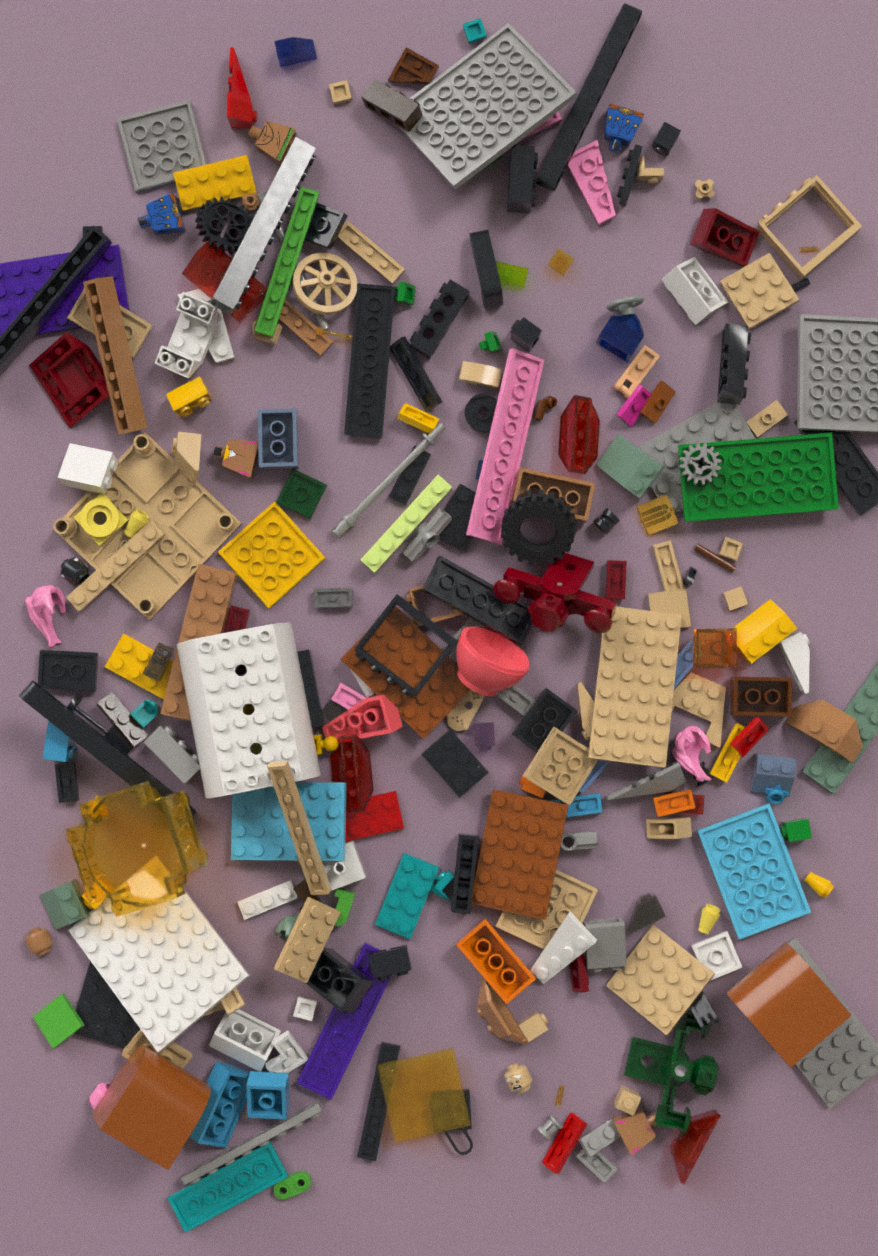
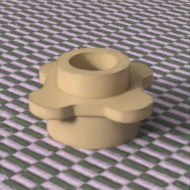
M697 180L695 182V187H697L696 197L698 199L712 198L714 196L713 180Z

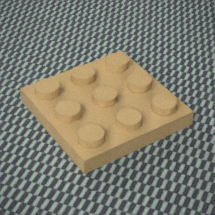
M770 253L720 280V285L746 326H749L748 330L799 302V298Z
M553 726L523 774V777L570 805L598 760L588 759L589 749Z

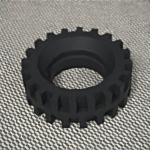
M532 490L527 491V496L523 497L522 494L517 495V500H511L508 509L506 508L504 511L501 525V538H504L503 545L505 548H510L509 554L511 556L514 554L518 555L517 561L522 562L523 559L528 560V565L530 566L533 565V562H539V566H544L545 561H549L550 565L554 564L555 558L558 557L561 560L564 558V553H569L571 550L576 528L575 514L571 513V506L569 504H564V498L561 496L559 499L554 498V492L550 491L549 495H545L543 490H539L538 494H533ZM531 516L548 518L555 525L556 534L551 541L536 544L530 542L521 534L520 526L522 522Z

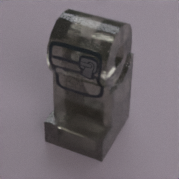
M159 642L142 674L161 681L170 663L174 648Z

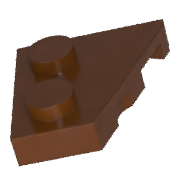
M406 47L388 81L391 83L429 84L437 73L439 65Z

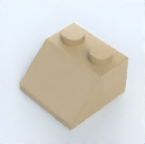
M178 432L177 438H173L171 456H174L175 465L191 483H196L199 472L202 434Z

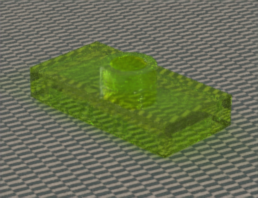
M496 261L501 283L524 288L528 268Z

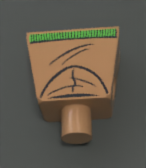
M266 121L262 129L252 126L248 136L256 139L255 147L258 152L281 166L297 133L293 127Z

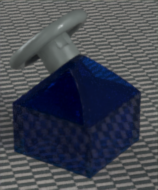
M642 296L626 297L608 304V311H619L620 315L610 317L596 341V344L627 363L644 338L641 322L637 315H635V309L633 308L644 302Z

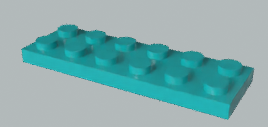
M270 1140L265 1146L254 1149L250 1154L235 1159L233 1163L227 1166H222L215 1173L202 1177L201 1180L192 1185H187L169 1195L167 1199L184 1231L187 1232L287 1178L289 1174Z

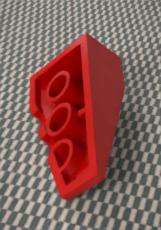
M230 47L229 72L232 74V77H228L227 118L231 129H250L254 126V122H257V111H254L235 49Z

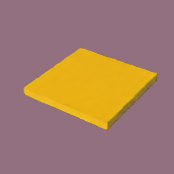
M275 501L218 551L222 558L268 609L326 559Z

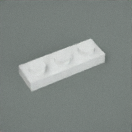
M292 880L238 901L237 903L244 920L297 899L298 895L293 890Z

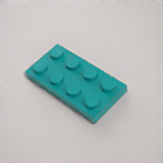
M403 853L375 925L411 939L439 866Z

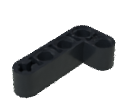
M487 229L469 233L481 286L484 309L503 305L502 287L489 231Z

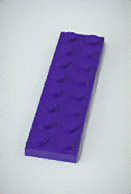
M366 942L354 966L373 980V983L353 1014L342 1013L336 1007H333L297 1081V1084L332 1100L390 978L378 980V977L373 978L368 955L369 952L379 951L380 949Z

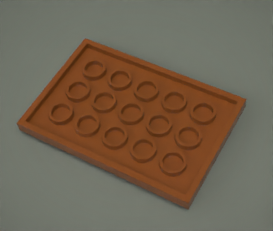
M397 607L392 610L363 648L414 689L443 653ZM364 635L340 659L377 695L384 694L398 708L400 717L423 739L471 690L460 681L457 675L458 665L447 656L416 697L413 695L408 697L401 691L403 689L402 686L398 683L394 686L386 680L387 675L381 671L379 674L371 668L372 663L367 659L363 662L355 656L357 652L354 648Z
M496 789L492 790L473 886L472 904L543 920L547 919L569 805Z

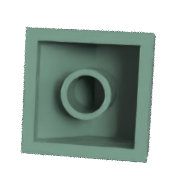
M76 879L40 894L55 930L89 916L90 910L83 902V894Z

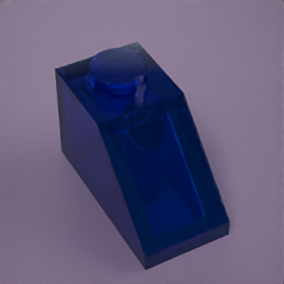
M290 37L274 41L280 67L317 59L313 39Z

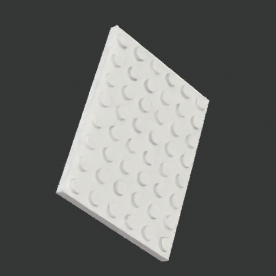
M159 856L154 857L121 885L96 910L93 909L89 916L81 919L68 930L158 1053L162 1052L250 977L243 965Z

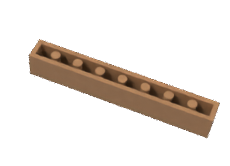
M113 276L85 281L83 284L118 435L147 429Z

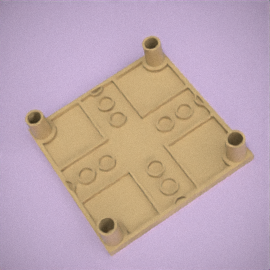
M146 432L137 435L134 438V444L118 459V467L113 472L112 484L107 489L106 496L128 521L132 512L136 509L149 515L148 522L153 520L164 532L165 536L111 585L148 620H151L196 573L198 564L204 565L242 525L199 482L191 483L175 465L174 459ZM88 491L63 518L57 519L54 522L53 530L97 570L131 538L124 534L128 524L126 523L101 546L92 539L74 518L88 502L101 494ZM98 512L94 515V522L98 525H103L107 520V516L103 512Z

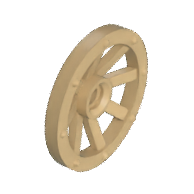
M316 253L304 258L295 269L292 280L293 291L299 302L308 310L322 315H333L344 311L353 302L357 293V278L351 266L342 258L330 253ZM319 262L321 272L309 265ZM326 262L334 264L336 267L328 271ZM342 270L348 279L338 278L335 275ZM303 271L316 277L313 279L300 281V276ZM336 284L350 286L348 296ZM316 285L315 290L307 297L302 288ZM331 291L340 298L341 303L331 306ZM320 292H324L325 306L313 302Z

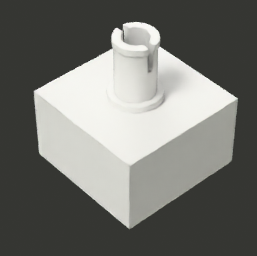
M354 840L345 843V861H322L331 891L362 880L367 876Z

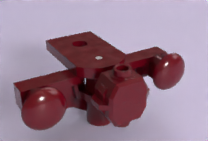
M566 552L563 559L555 558V563L549 565L542 578L508 567L503 575V580L497 581L493 586L495 596L503 603L513 604L520 599V592L524 593L523 597L535 600L529 606L528 612L531 614L534 627L540 628L543 632L553 633L557 628L564 625L568 615L577 614L584 616V623L592 632L598 634L606 633L611 629V620L615 615L617 605L615 601L581 591L594 568V561Z

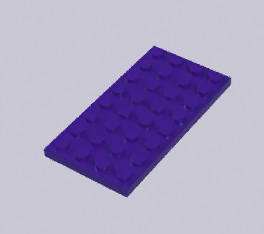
M119 244L108 247L35 336L81 329V326L67 319L84 289L83 282L95 278L113 276L119 305L130 311ZM70 252L0 263V336Z

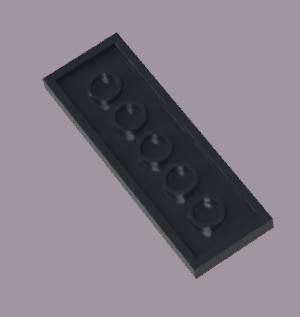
M799 430L802 435L832 433L836 483L859 515L864 514L878 504V472L850 432Z
M441 555L437 557L422 591L519 645L523 644L533 624L531 614L528 612V604L521 600L513 604L501 602L493 592L494 585Z

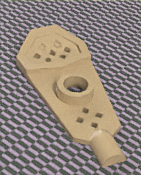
M470 690L447 714L448 726L456 732L467 730L485 696ZM466 702H472L473 707L467 709L465 707Z

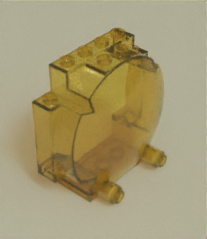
M149 781L79 804L81 808L80 813L85 823L65 830L67 833L66 838L70 843L73 852L72 856L77 864L79 878L83 883L85 896L89 904L110 898L111 909L117 917L178 898L185 894L186 874L208 865V852L202 848L189 808L190 797L184 793V790L161 797L156 787H151Z

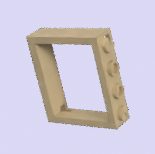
M817 175L813 179H806L801 184L802 188L799 191L793 190L787 196L788 200L785 203L779 202L772 209L774 211L769 216L765 214L758 221L759 225L756 229L760 231L762 237L800 280L806 277L862 228V225ZM814 189L848 229L804 267H801L767 227L810 190Z

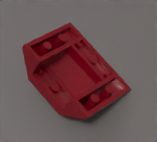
M68 332L63 334L29 364L69 428L75 426L109 397L101 364L89 346Z

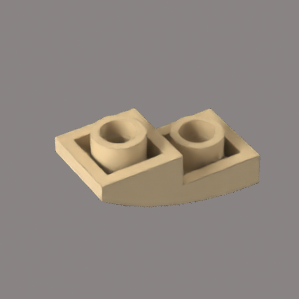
M463 361L459 380L472 385L481 384L497 389L499 388L502 369Z

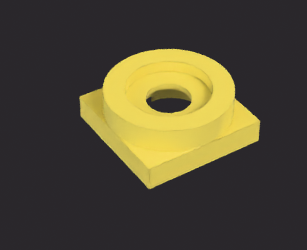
M99 494L74 516L76 521L99 546L103 545L128 523L127 518L105 494ZM98 512H103L107 516V520L103 525H98L94 522V515Z

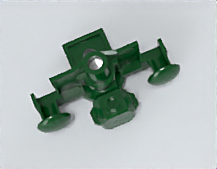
M687 1010L676 1024L671 1046L632 1037L624 1071L625 1076L662 1085L654 1124L665 1128L673 1127L680 1129V1136H684L690 1127L691 1111L688 1107L685 1108L684 1113L673 1111L676 1088L685 1081H688L696 1094L706 1096L714 1090L719 1071V1065L714 1057L703 1054L700 1058L690 1061L685 1052L690 1029L701 1031V1039L705 1038L711 1029L707 1022L704 1021L703 1023L707 1029L703 1031L690 1010ZM650 1055L653 1061L650 1066L642 1064L643 1056Z

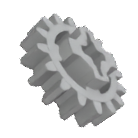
M696 443L695 448L691 445L688 447L689 452L686 450L682 452L685 457L679 458V461L683 462L679 469H684L681 475L688 476L687 482L693 479V485H696L698 481H700L701 485H704L705 480L709 483L712 482L711 476L714 478L718 476L715 471L721 470V467L717 466V464L722 461L716 459L719 452L713 453V446L707 449V443H704L702 447H700L699 443ZM699 452L697 457H689L692 453ZM707 454H708V455L710 456V458L712 459V462H710V461L708 460ZM699 460H702L704 465L701 468H698V464H696ZM688 466H690L694 471L693 474L688 469ZM703 471H711L708 475L701 477Z

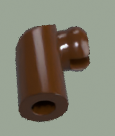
M547 396L539 400L534 419L543 420L545 411L555 407L557 399Z

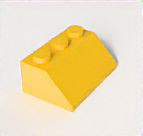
M769 599L726 632L725 635L747 664H752L794 632L797 627L787 614Z

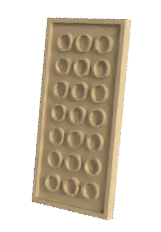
M616 607L615 615L611 620V629L601 635L588 759L666 768L682 615Z

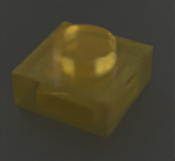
M558 248L548 266L564 276L573 263L574 258Z

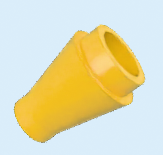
M811 871L804 879L820 897L826 898L834 887L831 881Z

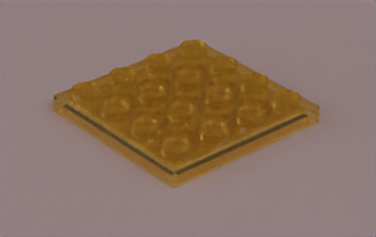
M454 1047L378 1065L395 1143L471 1125Z

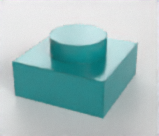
M481 18L463 24L469 44L487 38Z

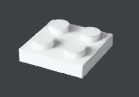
M728 931L691 945L696 959L715 973L711 980L743 968Z

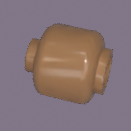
M40 926L29 930L30 934L26 936L25 942L30 953L36 954L38 957L50 952L54 943L49 930L41 929Z

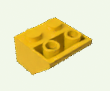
M200 376L166 394L172 409L179 417L191 415L194 409L206 407L210 404L209 401L213 399Z

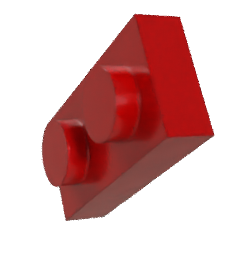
M756 716L735 737L730 745L740 756L744 757L770 729Z

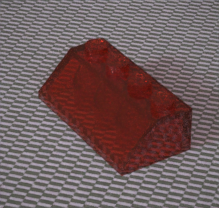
M207 241L197 250L182 272V275L209 298L213 299L233 259L226 253L222 254L221 249H218L216 252L215 246L208 247L209 242ZM250 277L248 283L251 285L246 295L244 293L241 294L239 299L242 300L238 311L234 309L231 314L239 323L265 299L267 287L255 277Z

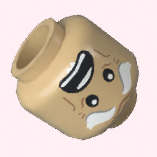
M514 1063L507 1067L508 1071L505 1073L504 1079L512 1092L521 1094L531 1088L533 1079L525 1065Z

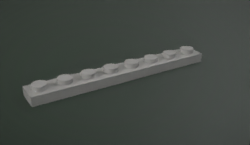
M318 1100L288 1116L287 1119L275 1123L183 1173L181 1177L184 1185L189 1182L192 1185L201 1180L200 1176L206 1173L211 1175L218 1170L219 1166L223 1164L227 1166L233 1163L237 1156L242 1155L244 1157L253 1151L252 1148L265 1146L272 1137L276 1136V1138H279L287 1133V1129L300 1127L304 1124L303 1121L309 1117L311 1120L318 1117L323 1109L321 1101Z

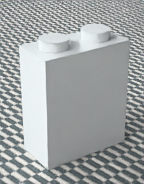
M70 443L57 478L64 486L106 495L107 489L112 484L113 472L117 470L118 460L113 452Z

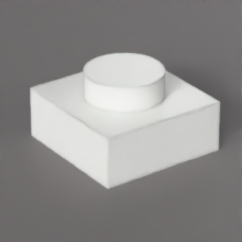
M298 996L293 1016L312 1021L317 1001Z

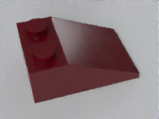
M708 208L702 211L690 245L703 252L745 267L749 262L760 231L716 208Z

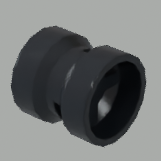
M606 508L602 512V516L597 517L593 523L604 534H607L611 527L620 520L610 509Z

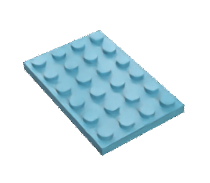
M295 782L321 860L345 861L346 783ZM274 786L232 794L231 860L299 861Z
M770 803L697 830L739 940L811 913Z

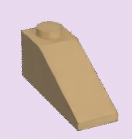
M582 682L577 683L581 727L583 729L581 734L586 741H589L594 701Z

